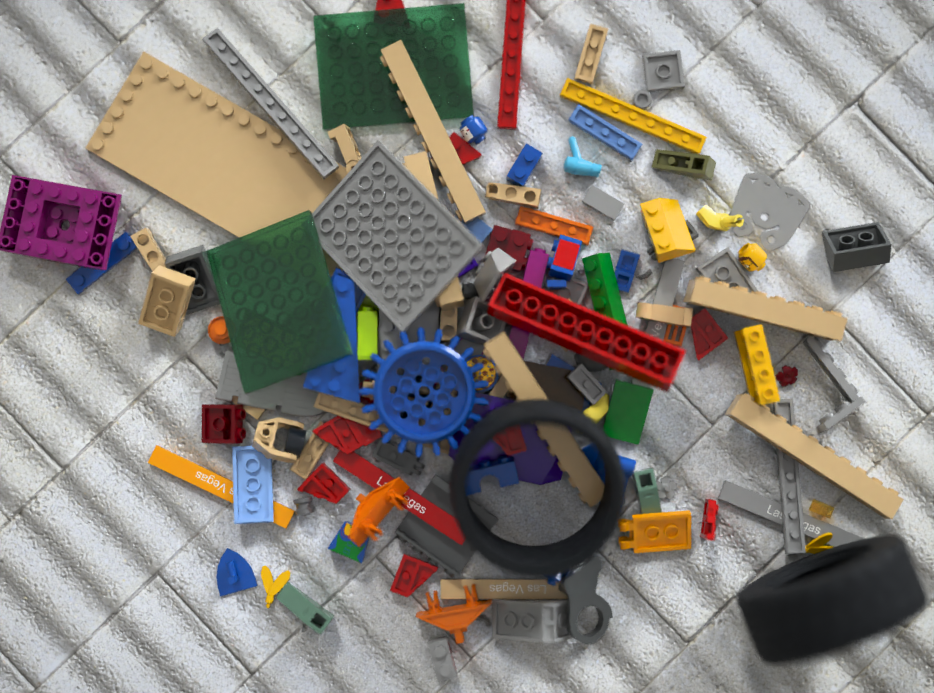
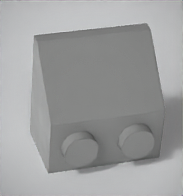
M499 248L486 254L483 259L485 261L484 265L480 266L475 273L477 277L474 285L483 302L494 294L503 274H509L516 263L514 258Z
M475 296L466 300L456 336L473 343L484 344L503 332L506 322L488 315L489 302H483L479 297Z

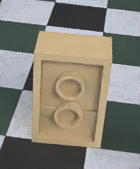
M159 265L151 274L138 324L175 337L182 329L196 278Z

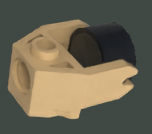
M281 417L260 421L255 431L252 447L264 454L267 459L295 463L296 458H300L305 441L306 430H303L304 424ZM279 428L289 429L283 452L276 450L273 446L276 431Z

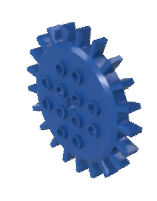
M423 327L418 328V341L409 343L407 334L401 331L400 339L403 342V346L394 349L391 342L385 340L383 342L384 347L390 352V355L385 360L380 358L378 354L372 353L370 356L374 362L380 364L378 372L374 373L370 370H363L362 375L366 378L375 380L373 388L364 387L359 389V394L364 396L373 395L374 403L362 407V412L369 413L377 410L379 418L372 421L369 425L370 429L374 430L381 424H385L389 430L383 435L382 442L386 444L394 434L401 438L398 445V452L400 453L406 449V444L410 441L416 443L415 453L417 457H421L423 453V443H432L434 454L439 456L441 449L438 442L447 439L450 447L455 450L458 446L452 435L460 430L466 436L469 429L464 424L468 418L475 422L481 419L480 415L472 413L474 404L488 405L489 401L487 399L475 397V389L485 388L489 386V382L485 380L474 382L472 375L474 372L483 369L484 365L483 363H476L472 367L467 365L465 360L472 355L474 350L470 347L461 355L456 353L454 348L460 339L456 335L451 339L450 344L445 346L440 344L443 335L441 329L436 330L433 342L424 340L425 331ZM424 357L430 359L428 364H423L422 360ZM443 364L447 365L448 367L447 371L442 372L440 370V367ZM398 368L404 369L403 375L397 374ZM417 375L422 376L421 382L415 381ZM436 382L440 384L438 390L433 388V384ZM391 386H395L397 388V391L395 393H391L389 391ZM426 386L429 388L430 393L427 397L419 395L420 387ZM453 390L458 391V395L456 397L451 396V392ZM413 393L415 398L409 400L407 398L408 394ZM429 400L433 402L430 408L425 405ZM445 408H450L451 412L449 415L444 414ZM402 411L407 412L406 418L400 417ZM419 419H425V424L419 425Z

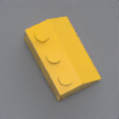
M657 198L640 204L641 214L658 263L696 252L678 200Z

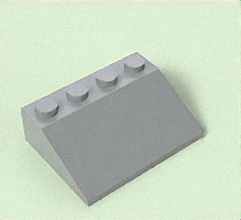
M436 301L405 332L409 343L418 341L417 331L419 327H423L425 331V341H434L435 332L437 329H440V307H437ZM379 308L378 355L385 360L390 355V352L384 347L383 342L388 340L394 349L403 346V342L400 339L401 330ZM424 357L422 360L423 364H428L430 359ZM398 368L397 374L403 375L404 369Z

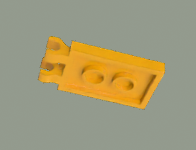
M690 510L632 515V520L622 518L618 522L620 532L629 531V537H618V544L622 550L632 548L634 553L691 549Z

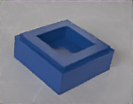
M566 280L546 281L547 290H564L566 288Z

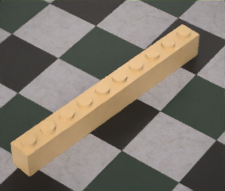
M402 40L381 49L383 56L380 59L384 67L388 66L391 71L388 75L392 84L397 83L400 89L396 92L401 102L405 100L408 106L405 110L409 118L413 117L416 122L413 126L417 135L422 134L425 140L421 143L426 153L430 151L433 157L430 161L434 169H439L441 173L439 179L442 186H447L450 193H447L451 204H456L458 210L455 212L459 220H464L465 224L485 215V209Z
M504 331L484 343L486 349L483 352L489 360L493 359L496 364L494 366L499 376L503 375L507 380L505 382L506 387L510 392L514 391L517 395L516 401L527 399L549 400ZM536 424L538 427L537 434L542 441L546 439L549 446H547V449L552 456L556 455L559 459L557 463L563 472L567 471L569 474L568 480L572 487L579 489L580 493L578 495L584 504L587 502L590 507L600 502L605 484L568 429L555 425Z
M746 393L744 395H736L725 415L883 518L893 519L904 500L898 496L899 493L892 488L887 489L882 486V481L875 477L870 478L866 475L867 472L860 467H853L850 465V460L842 456L838 457L834 454L835 451L828 446H821L818 444L819 440L809 435L807 437L798 426H791L786 423L787 420L781 415L777 414L775 416L772 414L769 407L758 405L754 402L755 399Z

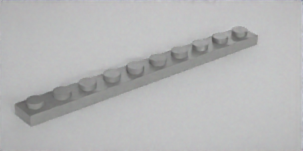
M218 28L202 38L206 46L323 179L339 169V165Z

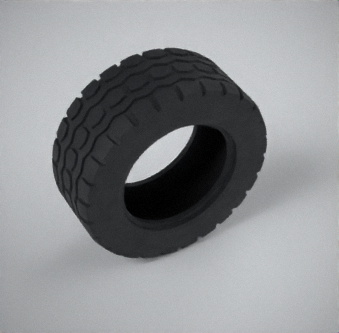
M875 536L815 553L780 567L756 579L740 590L736 596L737 605L760 659L769 665H789L820 659L889 634L891 631L899 629L922 614L928 607V594L915 563H913L907 544L901 536Z

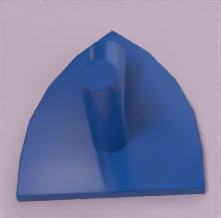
M227 548L217 568L216 578L220 596L258 586L252 567L239 553Z

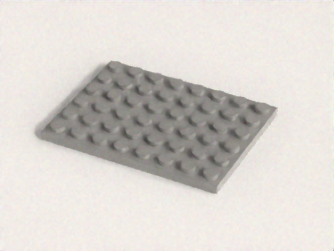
M378 140L301 225L402 332H406L485 247Z

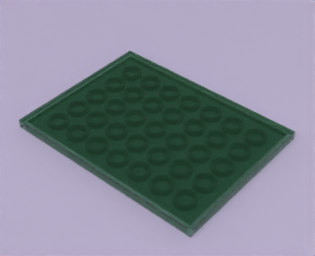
M464 3L313 16L323 130H332L343 124L350 128L416 123L413 117L409 118L405 110L408 107L405 100L401 102L396 92L400 90L397 83L392 84L388 75L391 73L389 67H384L380 59L383 56L381 49L399 40H402L440 120L465 119L471 115L474 116Z
M310 210L206 251L244 393L249 394L353 354Z

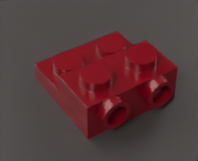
M494 225L486 254L497 248L501 249L516 260L512 270L520 273L521 268L525 269L528 258L525 257L526 250H531L533 239H530L531 234Z
M202 404V443H243V439L246 437V430L243 428L246 410L243 409V405Z

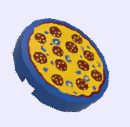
M481 354L473 355L465 361L469 367L476 363H483L484 365L483 369L474 372L472 375L474 382L485 380L489 382V386L476 388L477 393L487 392L495 386L499 375L494 368L496 364L492 359L489 360L485 355Z

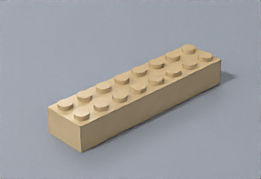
M426 151L404 156L405 163L402 164L438 199ZM458 276L435 299L437 307H441L442 311L465 306Z
M702 276L689 280L684 298L685 303L831 341H842L848 318L841 317L842 313L823 312L821 307H804L805 303L798 301L785 302L786 298L779 296H770L768 298L766 297L767 293L760 291H751L749 293L748 288L740 286L730 288L729 283L721 281L711 283L710 278Z

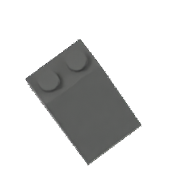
M204 245L167 256L166 268L196 278L186 312L187 315L223 303Z

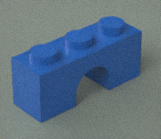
M504 455L498 457V460L495 461L483 460L479 464L473 465L467 478L465 490L467 496L480 493V481L487 475L495 476L499 481L500 488L519 484L514 457Z

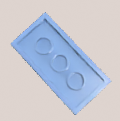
M252 446L232 447L234 524L274 522L272 459H267L264 454L258 452Z

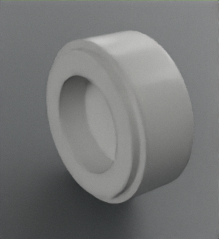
M646 90L637 91L632 99L633 105L642 110L647 109L652 102V96Z

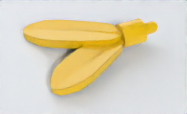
M832 533L822 534L805 545L806 553L815 554L833 548L831 546H822L832 539Z
M263 566L261 577L267 593L265 602H267L266 608H270L274 595L289 580L290 571L282 572L273 582L270 569L267 566Z

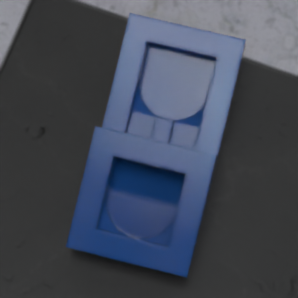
M621 249L615 269L619 290L629 293L640 254Z

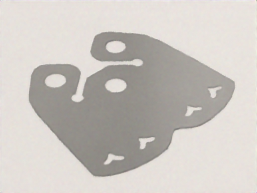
M747 173L744 175L731 211V216L742 215V218L737 220L744 219L747 227L744 230L739 229V227H733L734 233L737 236H745L752 233L753 225L749 216L746 215L750 211L756 225L764 229L775 227L776 225L779 226L778 230L766 231L760 236L765 250H774L785 245L791 239L810 208V204L801 193L793 188L778 187L772 178L763 174ZM750 178H752V179H757V180L754 181V183H752V181L750 180ZM785 193H788L789 195L793 196L787 198V195ZM764 212L769 215V219L766 221L761 219V214ZM774 236L775 243L769 244L767 238Z

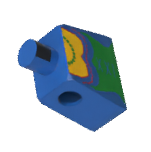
M345 521L328 549L362 563L365 558L369 537L358 547L349 538L352 523Z

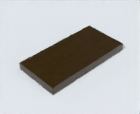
M524 361L549 400L565 403L582 411L585 397L566 377L573 370ZM507 390L506 397L517 398L514 391L510 392Z

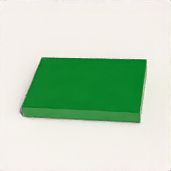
M616 379L602 428L608 437L639 445L654 389Z

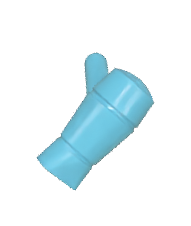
M571 136L568 141L573 157L565 159L564 171L574 175L599 177L602 165L583 160L576 138Z

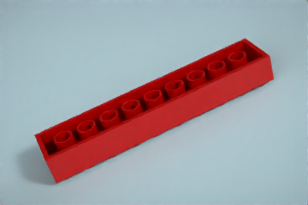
M507 273L503 274L488 304L487 314L667 393L686 350Z

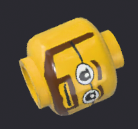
M747 243L738 251V261L748 271H760L766 265L767 254L756 243Z

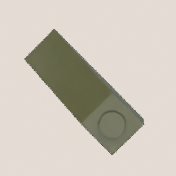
M656 149L652 164L654 169L711 181L716 167V161L708 155Z

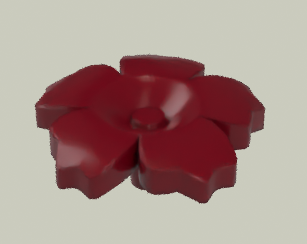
M785 365L782 367V372L780 371L775 375V379L779 381L782 387H786L788 384L792 385L797 381L798 369Z

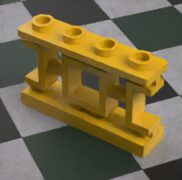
M762 325L734 331L748 394L755 399L754 402L758 405L780 401Z

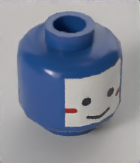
M471 115L460 123L461 127L459 130L467 143L475 142L477 145L486 139L484 135L488 130L480 117Z

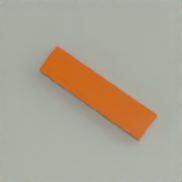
M520 206L515 225L555 237H560L561 234L581 240L582 244L586 246L589 244L593 230L592 226L524 206Z

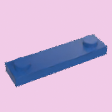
M124 232L112 242L106 271L80 267L66 280L77 294H81L134 252L137 246L130 235Z

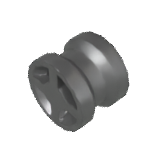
M305 497L293 500V503L296 505L295 514L302 515L315 512L311 504L313 498Z

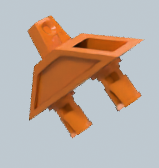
M398 477L371 491L367 496L360 493L356 498L360 504L355 513L349 538L358 547L368 537H371L374 541L379 540L375 534L382 536L383 533L377 526L394 506L399 510H404L400 504L408 505V500L402 496L410 487Z
M472 584V594L469 591L468 585L463 586L467 603L444 608L440 607L438 591L433 592V600L430 592H426L429 610L417 612L415 617L447 630L450 634H454L456 644L464 643L463 632H466L467 627L492 604V599L478 600L476 584Z

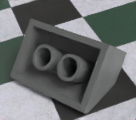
M879 222L822 231L827 262L833 272L890 263L892 244Z

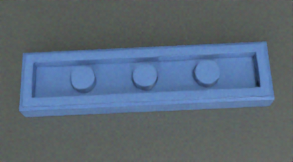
M579 104L568 119V122L631 161L642 146V143Z

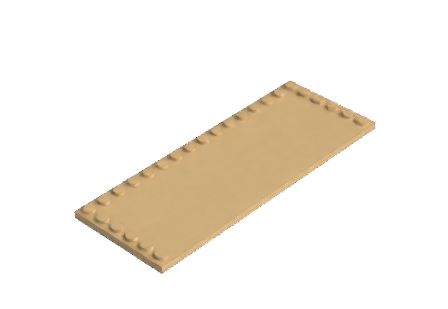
M143 51L87 144L86 149L322 286L325 284L327 276L331 278L336 267L343 270L301 225L347 175L346 167L337 163L339 169L323 179L280 129Z

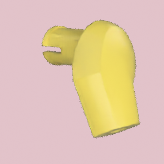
M707 205L696 213L697 217L706 227L715 230L728 231L731 227H741L744 223V219L737 220L742 218L740 214L729 216L725 213H715Z
M606 393L595 405L589 406L583 413L598 423L608 412L609 395Z

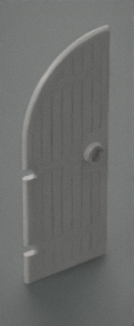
M231 351L225 352L215 399L232 402L234 395L238 396L237 404L274 412L276 405L282 406L281 413L299 417H311L326 412L314 407L319 392L303 388L308 368L304 367L302 375H297L263 358Z

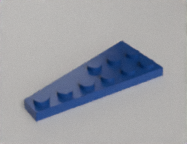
M335 275L303 388L360 403L354 281Z

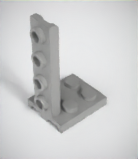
M810 335L804 340V346L846 399L845 403L834 409L835 414L831 412L819 420L821 424L816 428L822 433L862 406L866 401L862 396L859 397L857 395L856 387L847 382L845 379L846 375L842 369H837L833 363V357L828 352H824L821 348L822 343L820 340Z

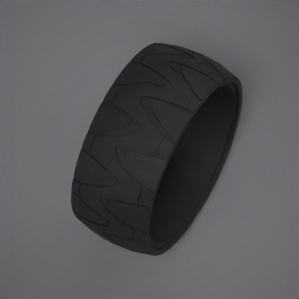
M527 399L501 406L485 415L484 418H481L469 430L459 445L458 453L454 457L449 480V494L458 527L476 552L493 565L510 573L528 577H548L566 573L573 568L576 569L592 559L605 546L620 520L625 499V481L617 450L608 435L593 419L565 403L545 399ZM531 424L555 425L580 435L601 455L605 469L603 495L598 508L590 520L568 538L541 546L512 543L492 533L476 517L469 504L465 490L471 467L481 451L499 435L511 429Z

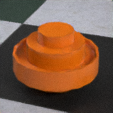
M219 316L210 322L208 334L212 341L218 344H228L237 335V327L232 319L226 316Z

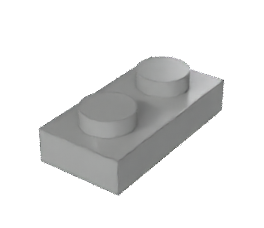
M579 364L566 376L591 405H595L607 393L603 386L582 364Z

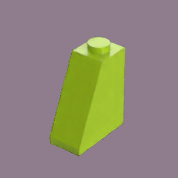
M362 306V310H358V360H372L371 354H378V309L374 310V306Z

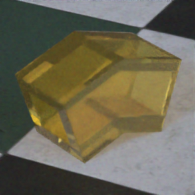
M813 499L809 511L830 519L835 507Z

